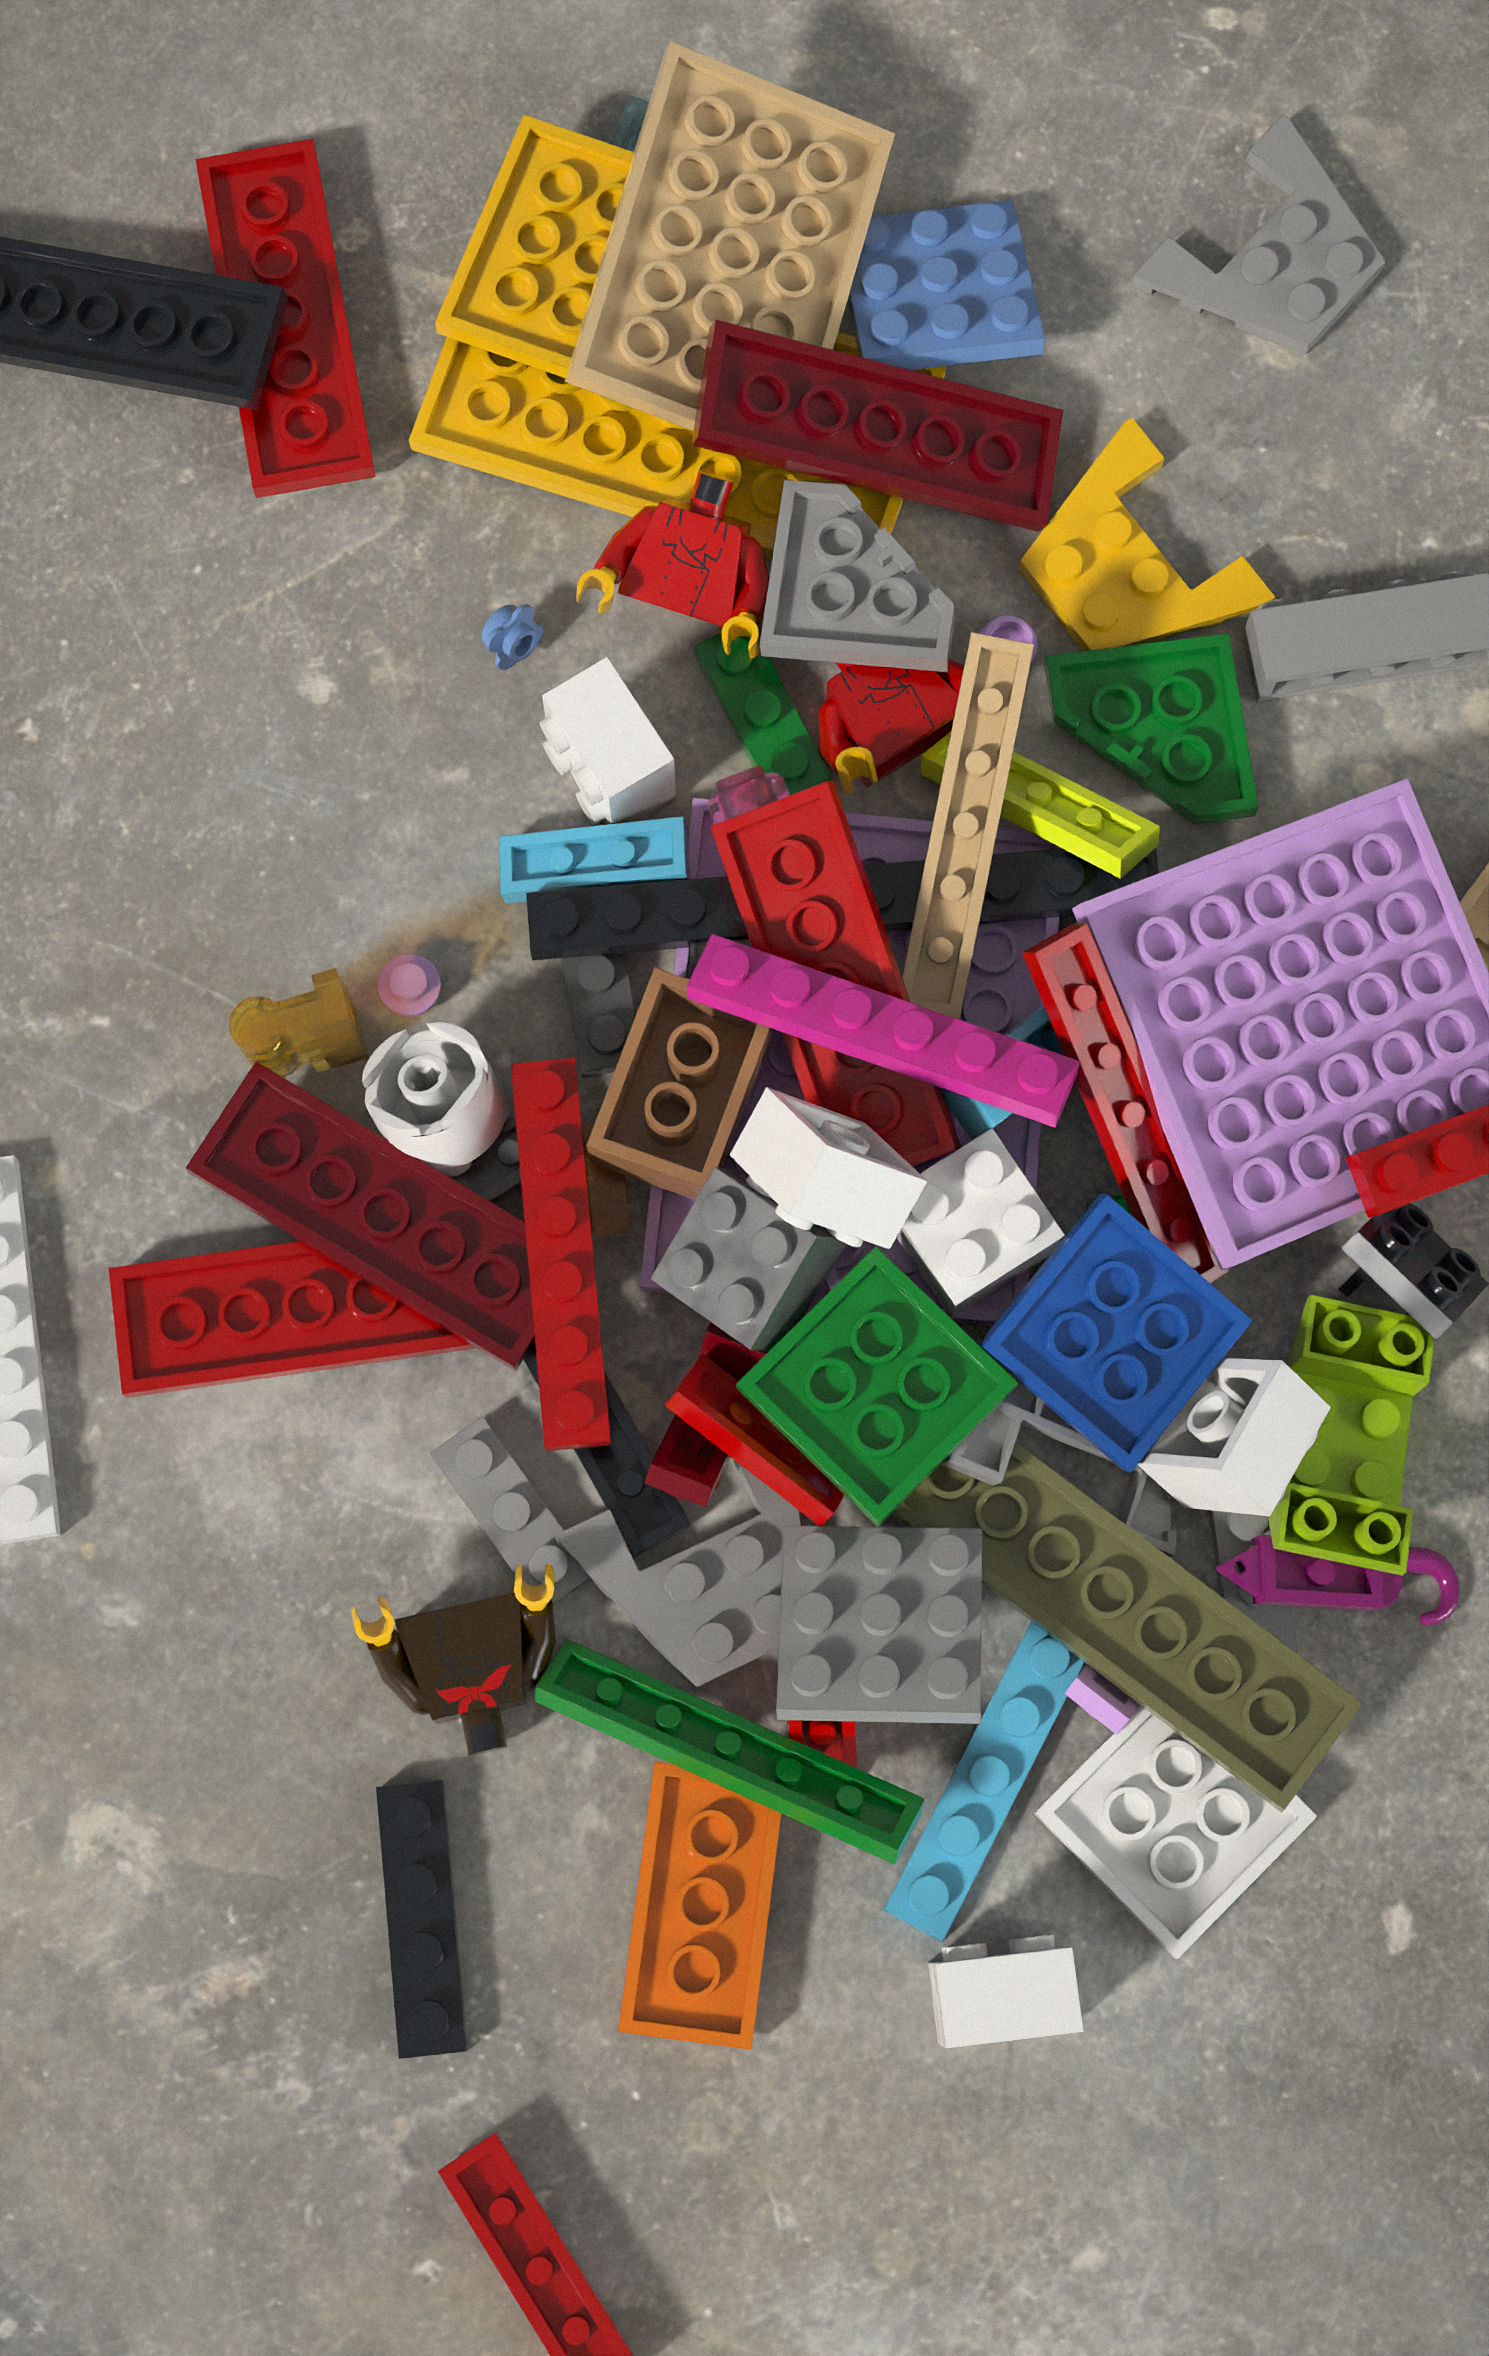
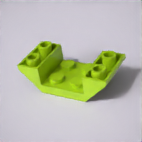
M1310 1295L1307 1298L1286 1365L1331 1408L1318 1430L1316 1441L1306 1451L1288 1483L1283 1499L1276 1505L1271 1516H1268L1273 1549L1397 1575H1404L1406 1573L1414 1512L1412 1508L1400 1506L1413 1396L1428 1385L1430 1381L1435 1340L1412 1316Z

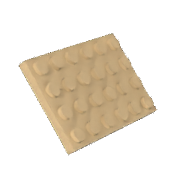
M671 41L663 55L565 382L693 431L709 328L715 320L833 350L895 133Z

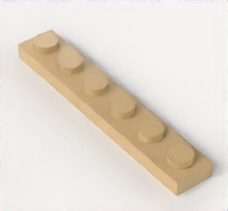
M971 632L902 975L911 1003L960 1019L1034 648V644Z

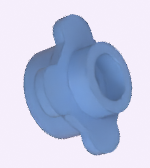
M510 604L499 608L489 617L483 627L482 641L489 651L496 654L495 665L500 670H507L516 661L527 658L534 651L543 635V627L539 623L534 622L533 616L535 611L528 604H523L519 607Z

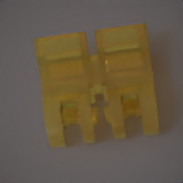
M336 968L311 975L315 988L314 991L277 1002L262 996L249 997L241 1001L233 1009L229 1019V1031L232 1039L252 1066L257 1061L285 1078L293 1074L300 1065L309 1062L312 1063L317 1072H322L369 1059L354 1000Z

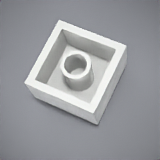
M607 657L542 695L545 719L539 723L547 738V741L543 743V747L552 764L561 775L569 771L573 775L580 791L575 793L576 798L593 825H597L602 821L605 825L642 821L676 801L674 758Z
M766 1087L730 1153V1156L749 1174L746 1183L778 1204L775 1212L779 1217L803 1230H810L813 1224L825 1227L832 1236L854 1247H860L863 1241L890 1249L928 1182L866 1123Z
M993 1128L920 1173L928 1182L896 1238L948 1316L952 1319L1048 1258L1064 1239L1065 1235Z
M1223 1358L1137 1465L1184 1508L1271 1516L1276 1505L1283 1499L1285 1489L1303 1456L1316 1441L1318 1430L1331 1407L1282 1360Z
M1054 1935L1008 1939L1009 1953L995 1955L987 1954L986 1943L942 1947L943 1961L928 1963L938 2044L944 2048H955L1084 2032L1072 1947H1055Z

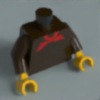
M545 1564V1582L539 1586H531L523 1580V1566L520 1565L515 1573L514 1593L395 1619L397 1631L393 1629L394 1620L390 1603L385 1597L379 1596L377 1599L383 1615L376 1622L369 1623L361 1620L356 1606L352 1608L351 1614L355 1633L361 1640L367 1642V1647L383 1682L413 1713L421 1715L430 1714L432 1721L436 1724L461 1719L468 1756L507 1748L500 1710L527 1704V1692L535 1689L548 1667L556 1645L554 1608L551 1600L554 1592L555 1572L550 1564Z

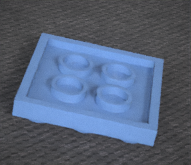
M1013 200L871 216L848 296L859 357L908 370L1044 354L1045 335Z

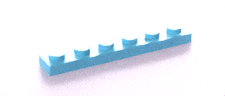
M1032 1621L1027 1627L981 1717V1724L977 1725L883 1911L940 1942L944 1941L1067 1698V1695L1064 1693L1077 1678L1084 1664V1661Z

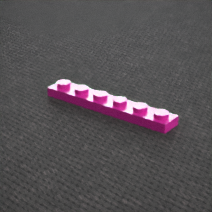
M711 934L687 984V999L1055 1128L1078 1074L1080 1063L1078 1060Z

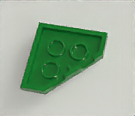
M1229 633L1047 655L1045 657L1044 670L1054 724L1193 824L1255 817L1259 808Z

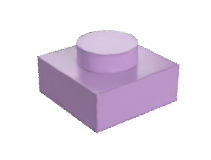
M1088 1664L1064 1693L1080 1705L1090 1716L1100 1721L1116 1735H1118L1140 1706L1139 1703Z

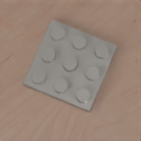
M784 1525L776 1705L777 1720L981 1724L982 1528Z

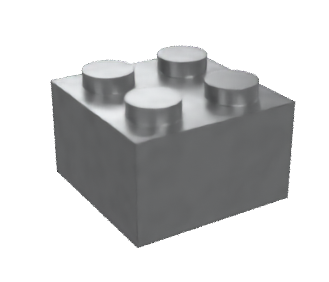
M714 1167L650 1279L750 1350H771L803 1318L846 1243L832 1236L825 1227L813 1224L810 1230H803L783 1220L775 1212L778 1204L746 1183L749 1175L746 1171Z

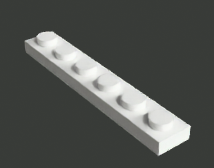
M14 1155L0 1157V1545L61 1536L19 1161Z

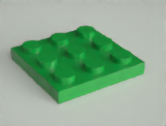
M875 1246L736 1384V1388L850 1501L879 1527L1016 1389L1018 1382Z

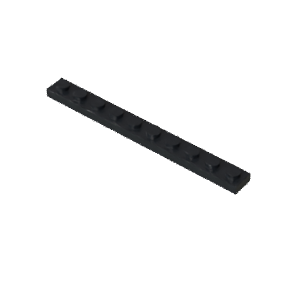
M1156 848L1121 879L1064 849L992 854L979 924L1075 916L1072 908L1158 874ZM925 860L863 865L886 931L912 929ZM728 876L526 893L532 961L690 948V941L707 942L711 934L729 940L749 939Z

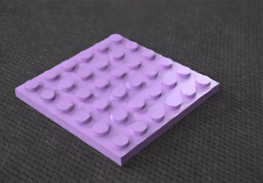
M1408 778L1085 901L1072 908L1077 922L1088 924L1142 1056L1163 1131L1221 1270L1233 1267L1364 1211V1206L1345 1157L1489 1104V973Z

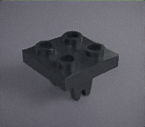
M1411 1203L1372 1217L1341 1247L1360 1266L1338 1289L1346 1298L1370 1276L1407 1311L1404 1315L1412 1316L1436 1340L1489 1285L1480 1275V1269L1473 1258L1461 1249L1451 1248L1433 1230L1430 1218L1420 1208Z

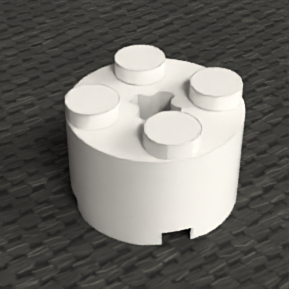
M444 1022L426 1023L429 1030L409 1035L405 1029L386 1039L373 1052L363 1070L364 1102L383 1138L387 1139L399 1150L422 1160L448 1177L457 1176L469 1169L472 1161L483 1154L494 1143L510 1115V1107L494 1071L474 1036L454 1024Z

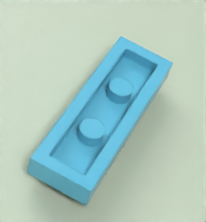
M681 816L499 836L500 894L507 904L526 902V893L688 880L690 879L688 826L684 817Z

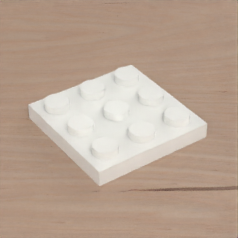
M1141 1705L1118 1735L1113 1732L1033 1812L1175 1959H1178L1317 1817L1297 1795L1281 1813Z

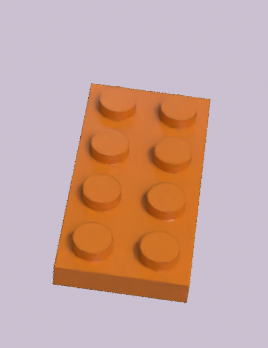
M654 1761L618 2032L752 2050L781 1813L666 1762Z

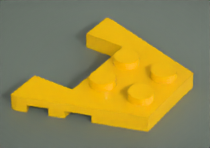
M1132 417L1122 424L1049 521L1048 525L1022 557L1018 570L1082 651L1166 641L1167 636L1198 627L1200 630H1205L1222 625L1225 619L1249 613L1252 610H1256L1261 604L1276 599L1243 556L1196 588L1190 589L1118 498L1160 470L1165 459Z

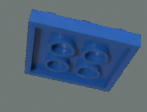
M1100 1194L978 1345L1002 1368L1123 1471L1131 1473L1253 1320L1110 1196Z

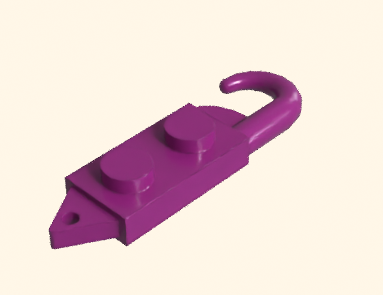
M1261 1535L1252 1538V1546L1216 1566V1570L1253 1595V1604L1375 1611L1393 1604L1398 1598L1403 1580V1575L1273 1549L1271 1535ZM1409 1547L1406 1572L1430 1575L1436 1580L1441 1591L1438 1606L1432 1611L1422 1613L1419 1616V1622L1425 1626L1440 1624L1448 1619L1458 1606L1460 1596L1458 1576L1451 1563L1439 1552L1427 1548ZM1235 1563L1239 1567V1573L1235 1570Z

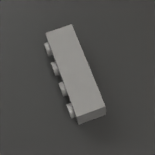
M1456 570L1442 575L1437 581L1413 584L1412 580L1400 579L1381 585L1377 591L1353 594V591L1350 589H1337L1320 595L1314 601L1293 604V601L1290 599H1275L1261 604L1256 610L1250 612L1242 634L1257 702L1489 665V573L1474 575L1471 570Z

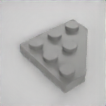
M784 480L760 639L761 656L948 672L955 620L954 603L939 587L935 589L917 570L915 560L885 527L880 529L861 508V501L846 485Z

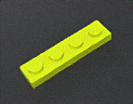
M951 732L921 755V775L940 785ZM1013 751L1000 814L1001 817L1120 879L1159 845V825Z

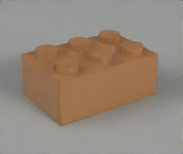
M654 967L586 1146L589 1161L592 1164L696 1200L714 1167L725 1168L775 1029L687 999V984L690 979Z

